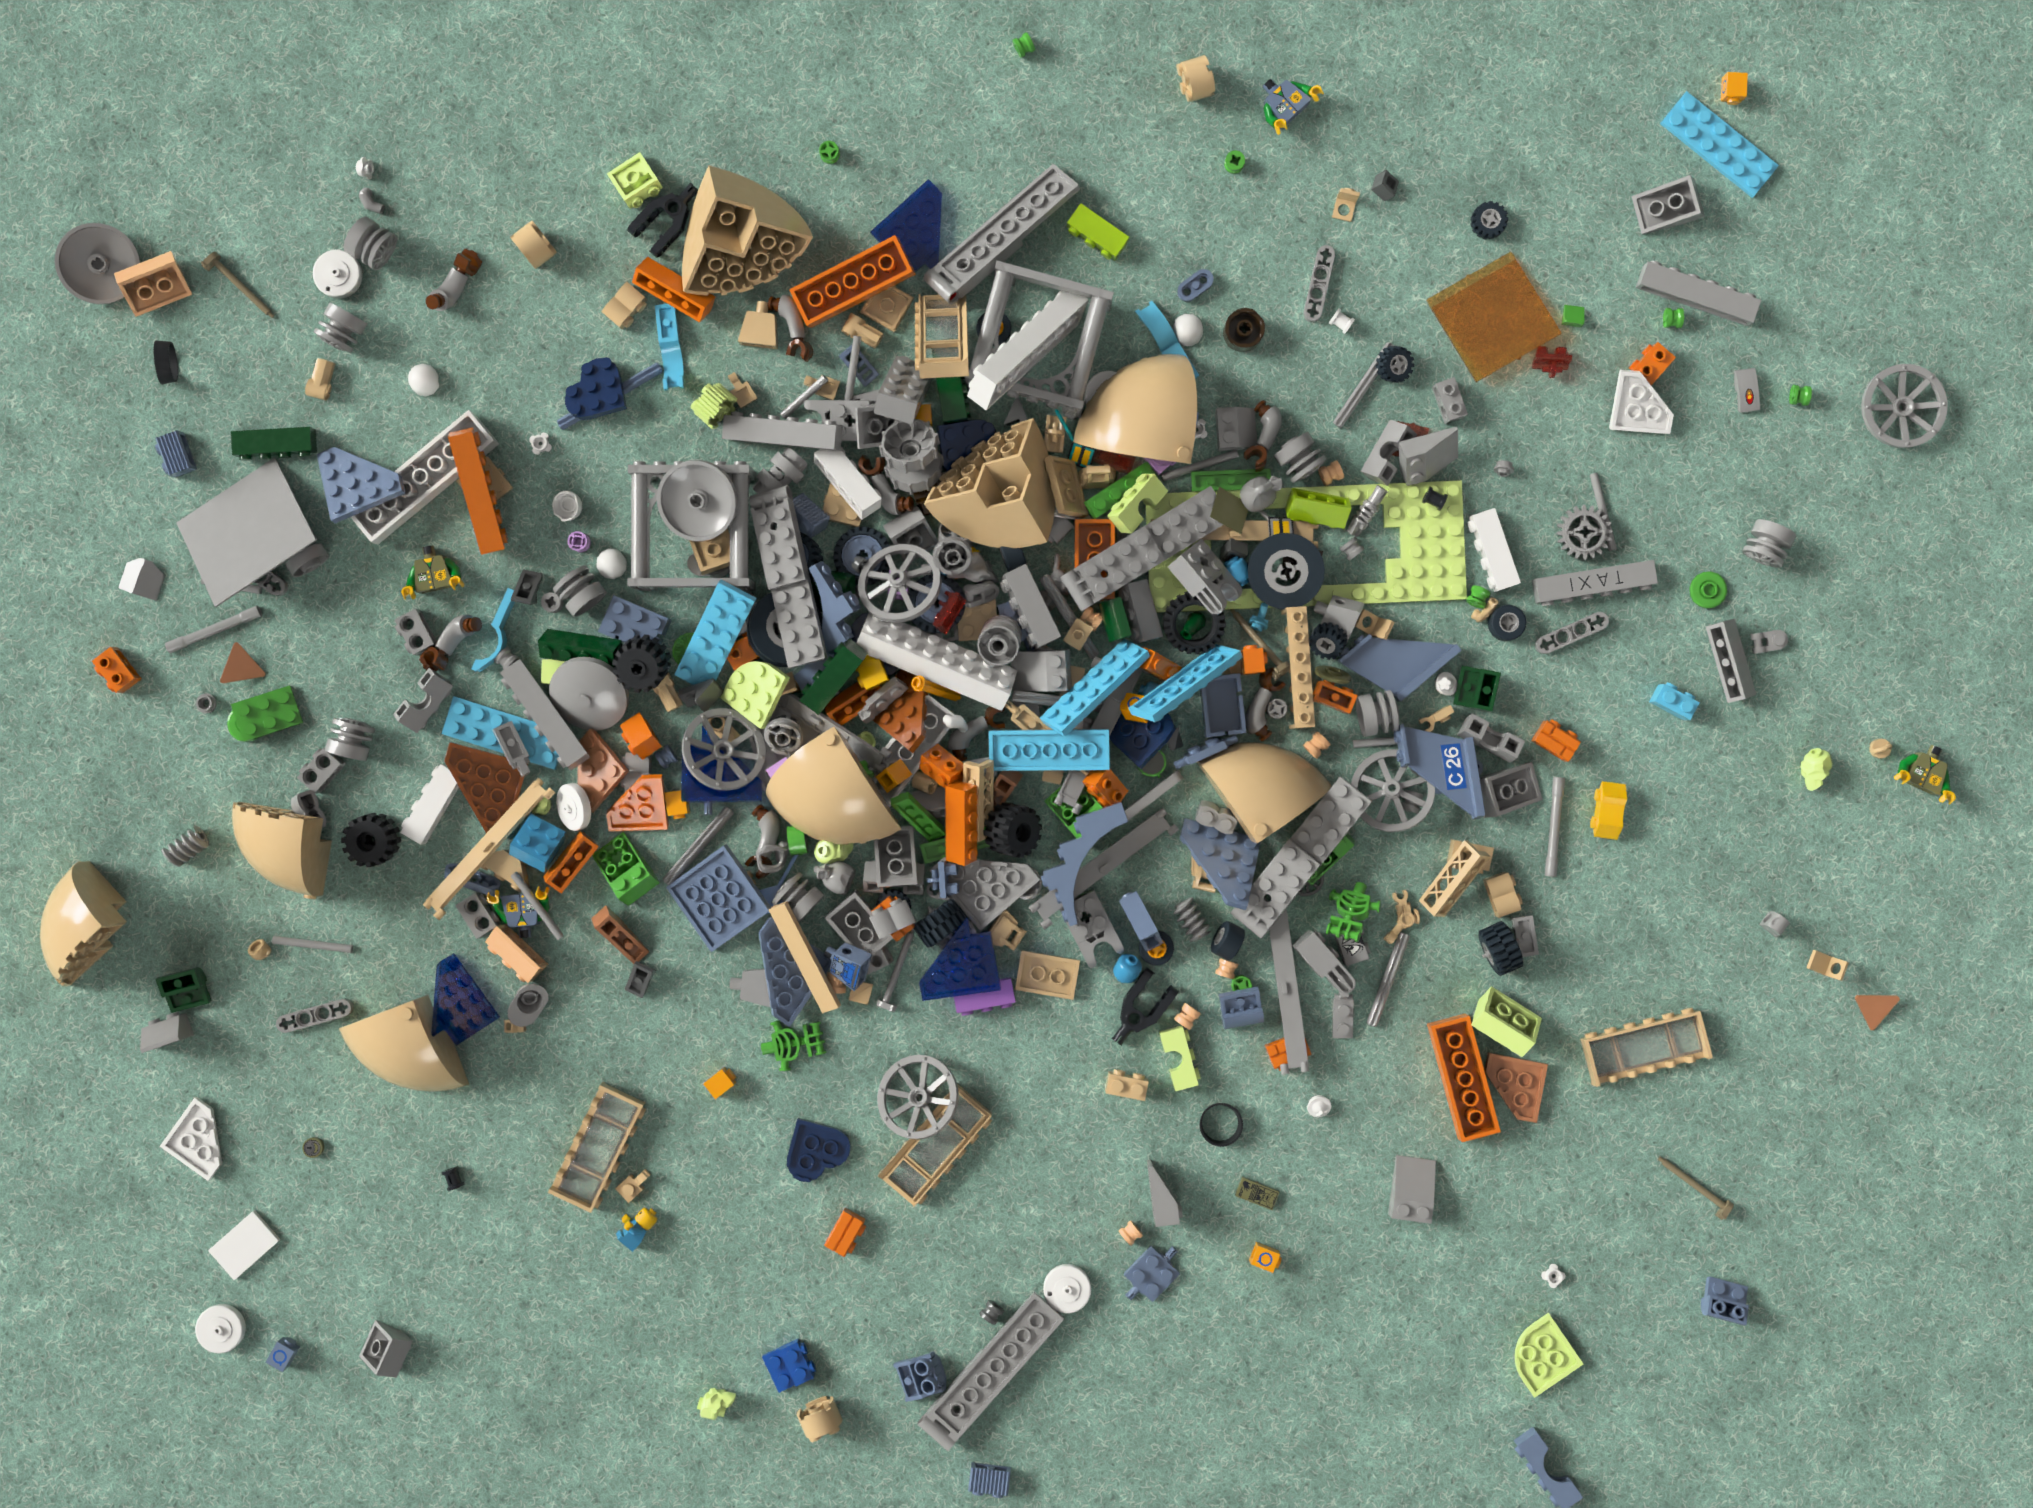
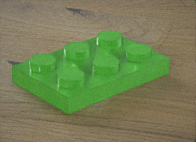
M290 685L231 704L244 742L303 724Z

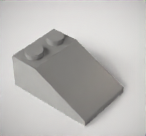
M1691 175L1631 196L1642 235L1686 224L1705 217L1696 182Z
M876 403L855 408L858 449L882 445V431H886L889 426L894 424L895 419L874 414Z
M1457 427L1399 442L1400 472L1407 486L1427 481L1458 458Z
M1070 649L1018 651L1014 660L1011 661L1012 668L1018 670L1013 684V691L1049 692L1068 691L1072 688Z
M1532 762L1479 777L1485 810L1483 818L1498 817L1543 800Z
M903 826L901 830L890 836L874 840L877 888L917 885L913 826Z
M857 890L853 891L825 915V919L846 943L872 954V956L893 939L891 935L881 939L878 938L869 919L873 915L871 912L873 909Z
M1396 1155L1388 1210L1391 1218L1432 1223L1435 1194V1160Z
M1147 1160L1155 1226L1180 1224L1179 1218H1183L1180 1202L1176 1201L1174 1194L1153 1162Z

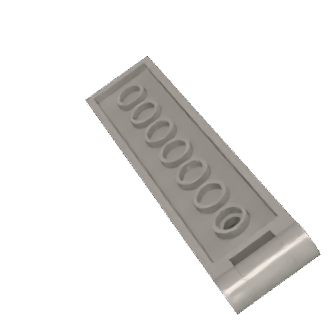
M1052 164L937 265L929 269L925 273L923 280L949 304H954L995 270L996 261H1006L1023 246L1021 240L1080 190L1079 184L1056 165Z
M786 485L749 497L750 509L767 587L772 592L788 668H795L828 659L793 503L792 491Z
M1212 486L1061 576L1062 581L1079 609L1083 611L1224 525L1210 517L1216 498V493ZM1101 571L1106 572V578H1103L1101 576Z
M1340 776L1294 835L1285 843L1253 883L1247 909L1242 910L1234 907L1230 914L1262 939L1373 801ZM1266 894L1271 896V901L1266 900Z
M1034 1291L984 1349L977 1353L931 1405L917 1425L946 1451L950 1450L955 1442L1062 1323L1064 1317ZM954 1406H960L961 1409L955 1410Z

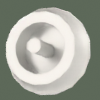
M1442 672L1435 681V687L1440 694L1451 696L1456 692L1457 680L1451 673Z
M1317 1095L1309 1100L1307 1110L1313 1117H1323L1330 1112L1332 1106L1329 1099L1322 1095Z

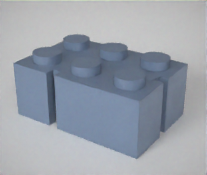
M613 595L598 632L611 638L622 640L623 643L636 635H640L642 638L644 634L650 635V639L653 640L654 637L658 638V634L666 635L672 620ZM658 638L660 639L658 644L662 645L663 639Z
M1240 673L1221 675L1210 681L1206 687L1200 689L1205 738L1224 736L1225 731L1226 735L1247 733L1243 696H1236V692L1242 691Z

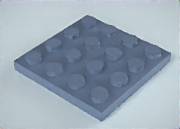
M727 844L666 887L711 952L764 916L771 908Z

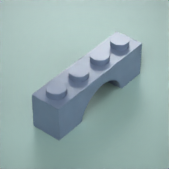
M1533 1427L1514 1440L1517 1445L1514 1449L1521 1459L1526 1457L1529 1462L1526 1466L1533 1475L1537 1473L1540 1477L1538 1483L1544 1491L1548 1489L1552 1494L1549 1498L1555 1507L1570 1508L1583 1498L1568 1476L1556 1477L1545 1471L1544 1457L1549 1448Z

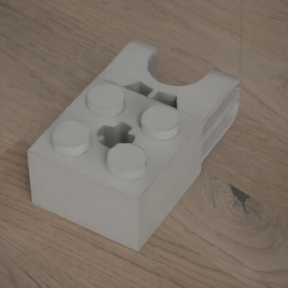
M874 400L804 401L805 409L815 410L821 415L822 424H824L825 420L836 421V425L843 426L842 441H857L855 408L874 404ZM851 416L855 419V423H852V425L849 421Z
M1202 539L1168 566L1192 597L1196 596L1212 614L1221 613L1226 608L1227 601H1235L1242 594L1240 584Z
M1094 889L1074 899L1078 924L1070 926L1069 922L1066 923L1088 966L1092 969L1097 964L1093 951L1095 945L1099 942H1107L1112 945L1116 953H1123L1124 947ZM1086 911L1087 914H1091L1089 921L1085 922V920L1082 921L1080 919L1082 912Z
M1308 930L1292 944V947L1321 978L1325 977L1341 993L1347 994L1353 991L1356 984L1355 979L1337 959L1339 957L1338 953L1329 945L1326 947L1324 944L1326 940L1319 932Z

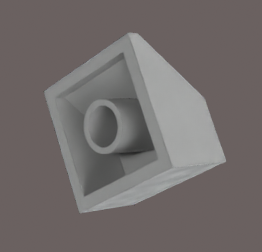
M1227 407L1216 409L1215 420L1218 451L1241 450L1256 446L1257 434L1254 408Z
M917 505L914 506L913 511H906L883 525L894 545L911 544L929 552L938 543V539ZM907 553L900 554V555L902 556L903 560L905 561V559L907 558L908 554H907Z
M179 1012L166 1015L167 1019L164 1021H160V1018L149 1021V1026L141 1029V1053L194 1036L187 1014L179 1015Z
M375 1320L359 1357L375 1375L397 1378L413 1341L404 1332Z

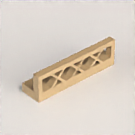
M990 759L980 764L971 761L963 763V782L977 786V842L987 838V836L983 835L984 822L989 819L987 814L990 810L993 811L994 760Z
M1464 840L1420 898L1419 902L1433 916L1445 917L1491 856L1485 851H1478L1468 840ZM1468 848L1473 854L1468 860H1463V852ZM1459 864L1458 874L1452 876L1453 865ZM1443 879H1447L1448 887L1444 891H1440V882ZM1431 894H1436V902L1432 906L1427 899Z

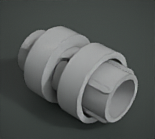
M786 448L782 454L777 452L770 460L774 466L769 471L763 468L756 476L758 481L753 486V490L759 494L789 485L792 481L798 484L805 476L802 471L807 467V462L791 448Z

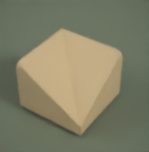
M863 982L855 991L851 989L849 1000L868 1005L873 984Z

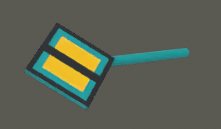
M1056 409L1055 413L1072 441L1067 459L1075 461L1076 466L1080 468H1086L1087 465L1092 466L1096 449L1074 443L1071 431L1059 410Z

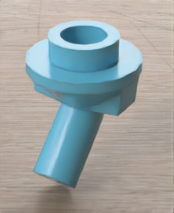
M1261 603L1258 616L1252 615L1249 620V624L1252 625L1251 627L1260 632L1268 628L1269 620L1265 619L1268 605L1265 603Z

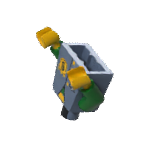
M1269 79L1263 85V88L1269 94L1264 101L1263 107L1265 120L1276 130L1278 135L1281 134L1280 129L1285 128L1287 130V124L1310 104V97L1315 102L1319 101L1317 94H1324L1322 88L1318 85L1312 87L1295 81L1289 82L1288 80H1285L1278 86L1272 79Z
M538 886L536 893L533 894L548 913L550 909L548 897L550 889L546 887L545 892H542L540 886ZM495 890L494 897L488 892L487 901L493 905L502 921L508 924V927H519L520 938L532 937L531 926L538 925L543 920L525 895H504L500 899V892L498 890Z

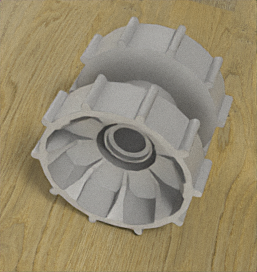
M915 419L912 425L894 420V424L889 426L886 431H882V445H879L881 456L885 457L887 461V466L884 467L886 477L891 479L895 490L900 489L910 492V495L913 492L930 491V487L940 480L944 464L943 455H939L937 451V445L940 444L938 433L934 432L930 421L924 422Z

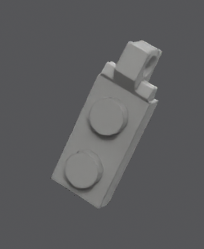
M897 677L890 679L865 701L866 705L858 712L861 720L866 724L872 721L875 716L880 714L895 699L899 698L909 689L906 683Z
M510 721L494 728L493 732L513 770L517 768L521 777L530 773L527 763L530 762L529 754L513 722Z
M1339 991L1338 995H1334L1332 1011L1333 1038H1353L1354 1000L1352 994H1344Z

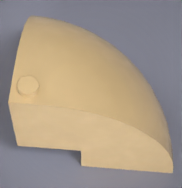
M709 165L695 198L688 223L682 261L683 292L708 296V293H721L722 296L738 290L739 293L754 289L755 285L762 282L766 284L778 277V273L785 268L789 269L792 266V262L803 254L813 238L811 230L800 214L774 192L746 177Z
M1163 354L1149 358L1145 357L1140 361L1128 364L1119 369L1111 378L1106 379L1096 390L1097 392L1092 399L1087 402V407L1082 417L1079 418L1075 430L1074 443L1125 455L1191 464L1197 423V389L1193 368L1186 356Z
M1034 418L1012 425L1011 430L1003 434L999 431L987 443L983 440L972 447V453L965 458L961 456L951 465V470L942 474L940 484L937 488L933 487L924 503L929 512L946 528L965 539L967 538L981 545L996 548L1001 546L1022 548L1048 542L1054 521L1055 498L1051 490V483L1044 458L1049 456Z
M834 726L791 755L777 769L767 785V798L776 811L794 828L820 841L849 845V843L863 844L875 839L880 840L902 829L876 784L866 773L849 742Z
M1257 742L1234 743L1228 746L1227 749L1197 762L1226 807L1232 811L1250 840L1255 843H1259L1322 798L1332 787L1325 776L1307 760L1289 750L1270 744Z
M233 802L232 825L234 835L248 863L271 883L286 890L304 894V898L316 899V896L323 895L332 843L330 840L320 839L324 818L295 814L293 810Z
M79 861L71 867L53 889L42 914L40 942L43 956L51 974L62 986H70L111 949L113 945L108 939L127 922L117 911L126 903L125 899L90 861Z
M429 995L339 1028L345 1043L355 1057L368 1070L389 1083L403 1088L428 1092L446 1091L469 1085L449 1029L442 1031Z

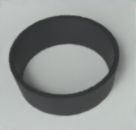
M156 340L154 342L153 354L157 378L161 385L177 382L178 363L174 345L170 341Z
M1212 1104L1205 1109L1200 1118V1132L1203 1138L1214 1146H1229L1236 1142L1242 1133L1243 1120L1241 1114L1235 1107L1229 1104ZM1217 1105L1228 1106L1235 1112L1238 1119V1127L1234 1135L1222 1141L1210 1138L1205 1133L1202 1125L1204 1114L1210 1108Z

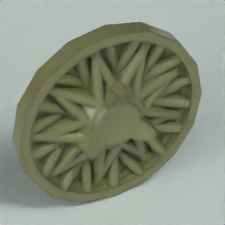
M1325 665L1315 668V674L1329 682L1348 684L1351 682V676L1339 668Z

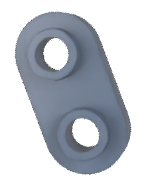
M1201 269L1183 281L1177 290L1179 299L1184 302H1191L1208 290L1214 280L1212 273L1209 270ZM1204 277L1207 282L1202 284L1199 279ZM1189 289L1191 294L1185 295L1183 291Z

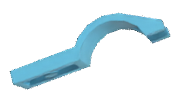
M1150 301L1149 306L1140 311L1138 309L1135 311L1139 319L1151 332L1162 355L1179 354L1186 356L1189 360L1170 324L1153 301ZM1191 363L1196 379L1197 377H1199V374L1194 368L1193 364Z
M669 304L655 305L658 341L664 368L663 388L664 391L673 387H680L681 389L684 388V365L679 341L676 308Z
M507 588L491 624L498 634V646L490 657L475 660L471 668L474 671L481 672L494 663L496 656L506 648L507 638L503 628L515 603L511 601L513 589Z

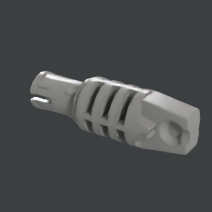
M1379 485L1376 486L1371 496L1363 501V505L1359 507L1360 509L1357 510V514L1353 516L1347 532L1358 537L1369 526V522L1373 520L1372 517H1375V513L1379 511V504L1388 493L1386 489Z

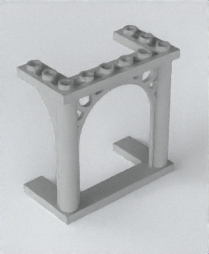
M996 261L995 279L969 370V376H965L966 388L970 390L968 386L975 376L973 374L975 368L979 364L983 365L987 357L991 353L995 354L999 348V330L1011 286H1015L1016 279L1090 298L1091 302L1078 350L1071 364L1060 374L1048 379L1037 380L1022 377L1019 380L1020 384L1016 383L1007 391V395L1013 398H1019V396L1026 397V400L1032 403H1038V401L1045 402L1047 407L1057 409L1059 406L1062 407V414H1065L1067 419L1076 420V418H1080L1084 405L1082 400L1106 312H1110L1114 292ZM1067 374H1071V375H1072V376L1069 378V380H1072V381H1071V384H1069L1068 380L1064 378L1065 375H1067ZM1029 381L1030 384L1025 386L1024 382ZM1055 381H1061L1065 385L1066 390L1063 394L1055 391ZM1042 385H1049L1051 392H1049L1046 388H1044L1043 390Z
M635 461L633 465H628V473L631 475V578H628L629 587L637 591H658V588H716L718 582L722 579L741 590L756 591V582L748 578V492L750 482L756 481V472L750 465L744 461H735L734 465H726L724 461L714 462L732 480L738 499L737 512L730 525V578H650V517L653 507L657 502L658 489L652 486L651 481H658V478L662 480L663 475L672 467L684 461H675L674 465H666V462L655 461L654 465H648L643 461ZM648 489L655 493V496L649 499L650 493H648Z

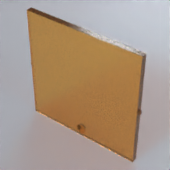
M1512 252L1507 253L1472 274H1467L1462 280L1426 300L1476 383L1513 361L1520 360L1522 356L1562 334Z

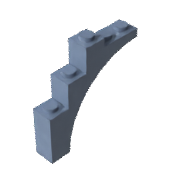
M822 561L811 566L809 570L817 584L821 597L823 611L822 634L827 657L830 655L834 657L837 654L834 650L840 642L845 643L849 638L852 639L854 637L851 627L845 623L844 619L859 610L861 606L859 605L858 598L851 591L847 593L842 592V587L835 581L829 566ZM827 659L806 664L803 669L794 675V679L801 690H803L807 683L812 685L814 682L812 677L819 669L821 671L824 670L825 666L823 664Z
M1122 802L1077 816V822L1073 824L1076 833H1081V837L1060 843V849H1057L1060 860H1064L1065 863L1043 870L1044 875L1041 876L1044 887L1048 886L1049 891L1058 890V892H1055L1058 904L1062 903L1064 911H1061L1064 922H1069L1070 926L1078 924L1074 907V887L1080 865L1090 848L1102 836L1113 828L1128 822Z

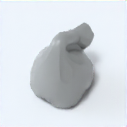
M1258 476L1249 480L1242 486L1240 491V498L1244 506L1251 512H1258L1272 505L1276 499V491L1282 488L1281 478L1271 476L1269 479L1265 476Z
M836 861L830 865L824 864L814 867L817 878L822 879L827 889L840 895L848 893L856 872L852 866Z

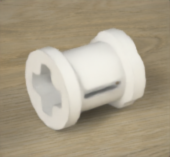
M1339 308L1329 324L1336 325L1345 334L1355 319H1350L1344 315Z

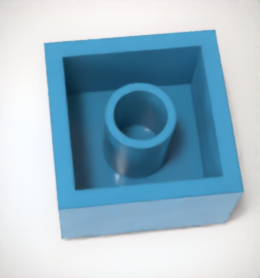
M530 813L511 842L509 855L545 873L563 845L566 832Z

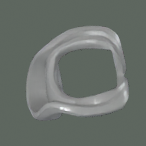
M781 841L778 845H764L756 850L758 869L764 873H775L785 866L789 852L788 842ZM775 851L777 864H762L761 854Z

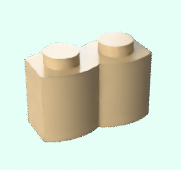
M626 282L601 312L621 329L624 327L628 328L634 321L633 316L645 309L647 298Z
M1502 872L1483 879L1496 917L1500 918L1521 910L1520 905L1523 902L1520 894L1515 892L1514 886H1516V882L1512 874L1509 875L1508 872Z

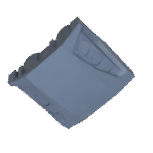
M934 1351L893 1364L894 1368L897 1369L906 1396V1402L923 1399L943 1392L946 1389V1374L940 1357Z

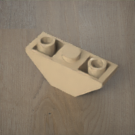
M508 849L494 852L481 868L486 871L490 869L495 873L494 876L501 881L507 880L511 883L513 889L521 892L511 878L512 874L518 872L530 888L525 863L509 855L510 850Z

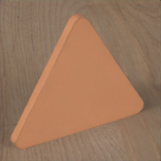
M235 642L220 682L229 683L264 677L265 672L238 642Z
M1897 995L1855 996V1000L1870 1030H1875L1900 1000Z

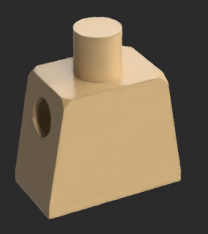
M757 301L756 312H746L738 338L740 345L778 349L777 318L775 314L768 313V302Z

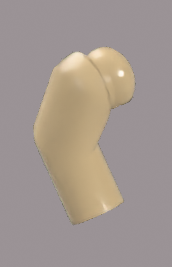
M1490 598L1482 612L1475 609L1471 618L1476 620V622H1482L1493 613L1499 603L1498 600Z

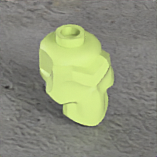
M1819 748L1812 749L1801 762V775L1805 778L1808 790L1813 791L1823 785L1822 780L1829 776V771L1833 765L1829 752Z
M823 840L819 841L814 847L815 858L823 864L844 861L852 852L853 843L843 845Z
M711 1388L704 1395V1398H699L697 1409L701 1410V1417L715 1420L718 1416L724 1417L726 1408L730 1407L736 1399V1393L727 1392L725 1389Z

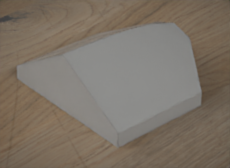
M139 558L126 564L118 588L157 601L165 575L152 561Z

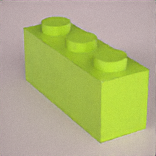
M1081 203L1067 222L1070 234L1075 237H1082L1087 246L1092 249L1096 247L1101 251L1100 254L1108 260L1111 258L1116 260L1129 242V236Z
M1297 488L1291 489L1285 506L1287 518L1293 521L1301 520L1313 525L1322 524L1331 528L1343 529L1346 526L1352 509L1349 498Z

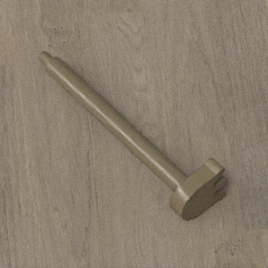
M212 252L201 262L202 267L208 271L215 266L263 313L271 318L275 316L252 291L219 261L221 256L217 252Z
M1231 609L1230 611L1236 621L1257 645L1263 648L1264 652H1267V656L1277 666L1274 668L1275 671L1272 672V677L1275 681L1290 670L1289 662H1282L1240 613Z
M1658 1158L1663 1166L1720 1207L1715 1214L1721 1220L1727 1218L1734 1207L1731 1201L1726 1200L1723 1202L1667 1159Z

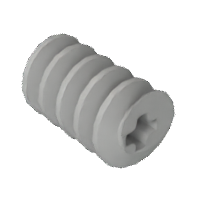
M194 825L195 832L189 829L187 831L189 837L182 834V841L176 838L174 840L176 846L169 843V850L166 848L161 849L163 855L170 863L181 867L184 862L190 860V857L193 858L196 856V853H200L203 851V848L209 846L207 835L200 827Z
M1192 897L1175 906L1176 910L1173 912L1174 915H1181L1177 919L1178 922L1184 921L1181 928H1189L1185 934L1193 935L1189 940L1190 942L1197 941L1212 932L1207 931L1210 927L1209 924L1202 925L1206 919L1204 917L1198 918L1201 911H1194L1197 904H1190L1193 900Z

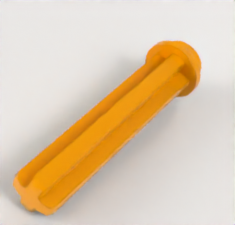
M923 676L914 677L911 682L913 689L917 692L924 691L953 701L961 699L960 693L926 680Z

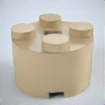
M1205 55L1176 65L1178 75L1182 78L1180 89L1182 94L1186 95L1188 102L1214 95V77L1212 71H1209L1208 67H1206V65H1209V61Z
M533 221L527 223L510 237L535 269L557 253Z
M823 1396L805 1404L807 1407L805 1410L802 1411L800 1408L797 1411L798 1420L806 1438H809L810 1442H815L821 1436L828 1433L832 1435L840 1430L839 1425L843 1419L832 1396H830V1399Z

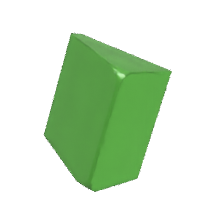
M1564 305L1561 325L1582 327L1585 321L1584 307Z

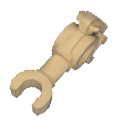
M1402 890V899H1399L1396 893H1392L1393 900L1398 904L1395 905L1397 924L1383 938L1389 944L1396 940L1398 934L1403 929L1411 927L1414 923H1420L1418 910L1413 909V913L1411 912V904L1407 902L1408 892L1406 890Z

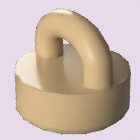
M1875 739L1871 742L1869 750L1875 758H1886L1891 753L1892 744L1886 739Z
M262 939L254 941L248 948V954L255 960L265 959L271 953V948Z

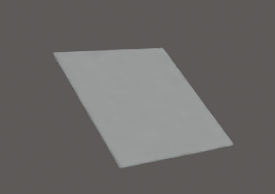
M275 457L177 522L178 528L215 607H218L317 541Z

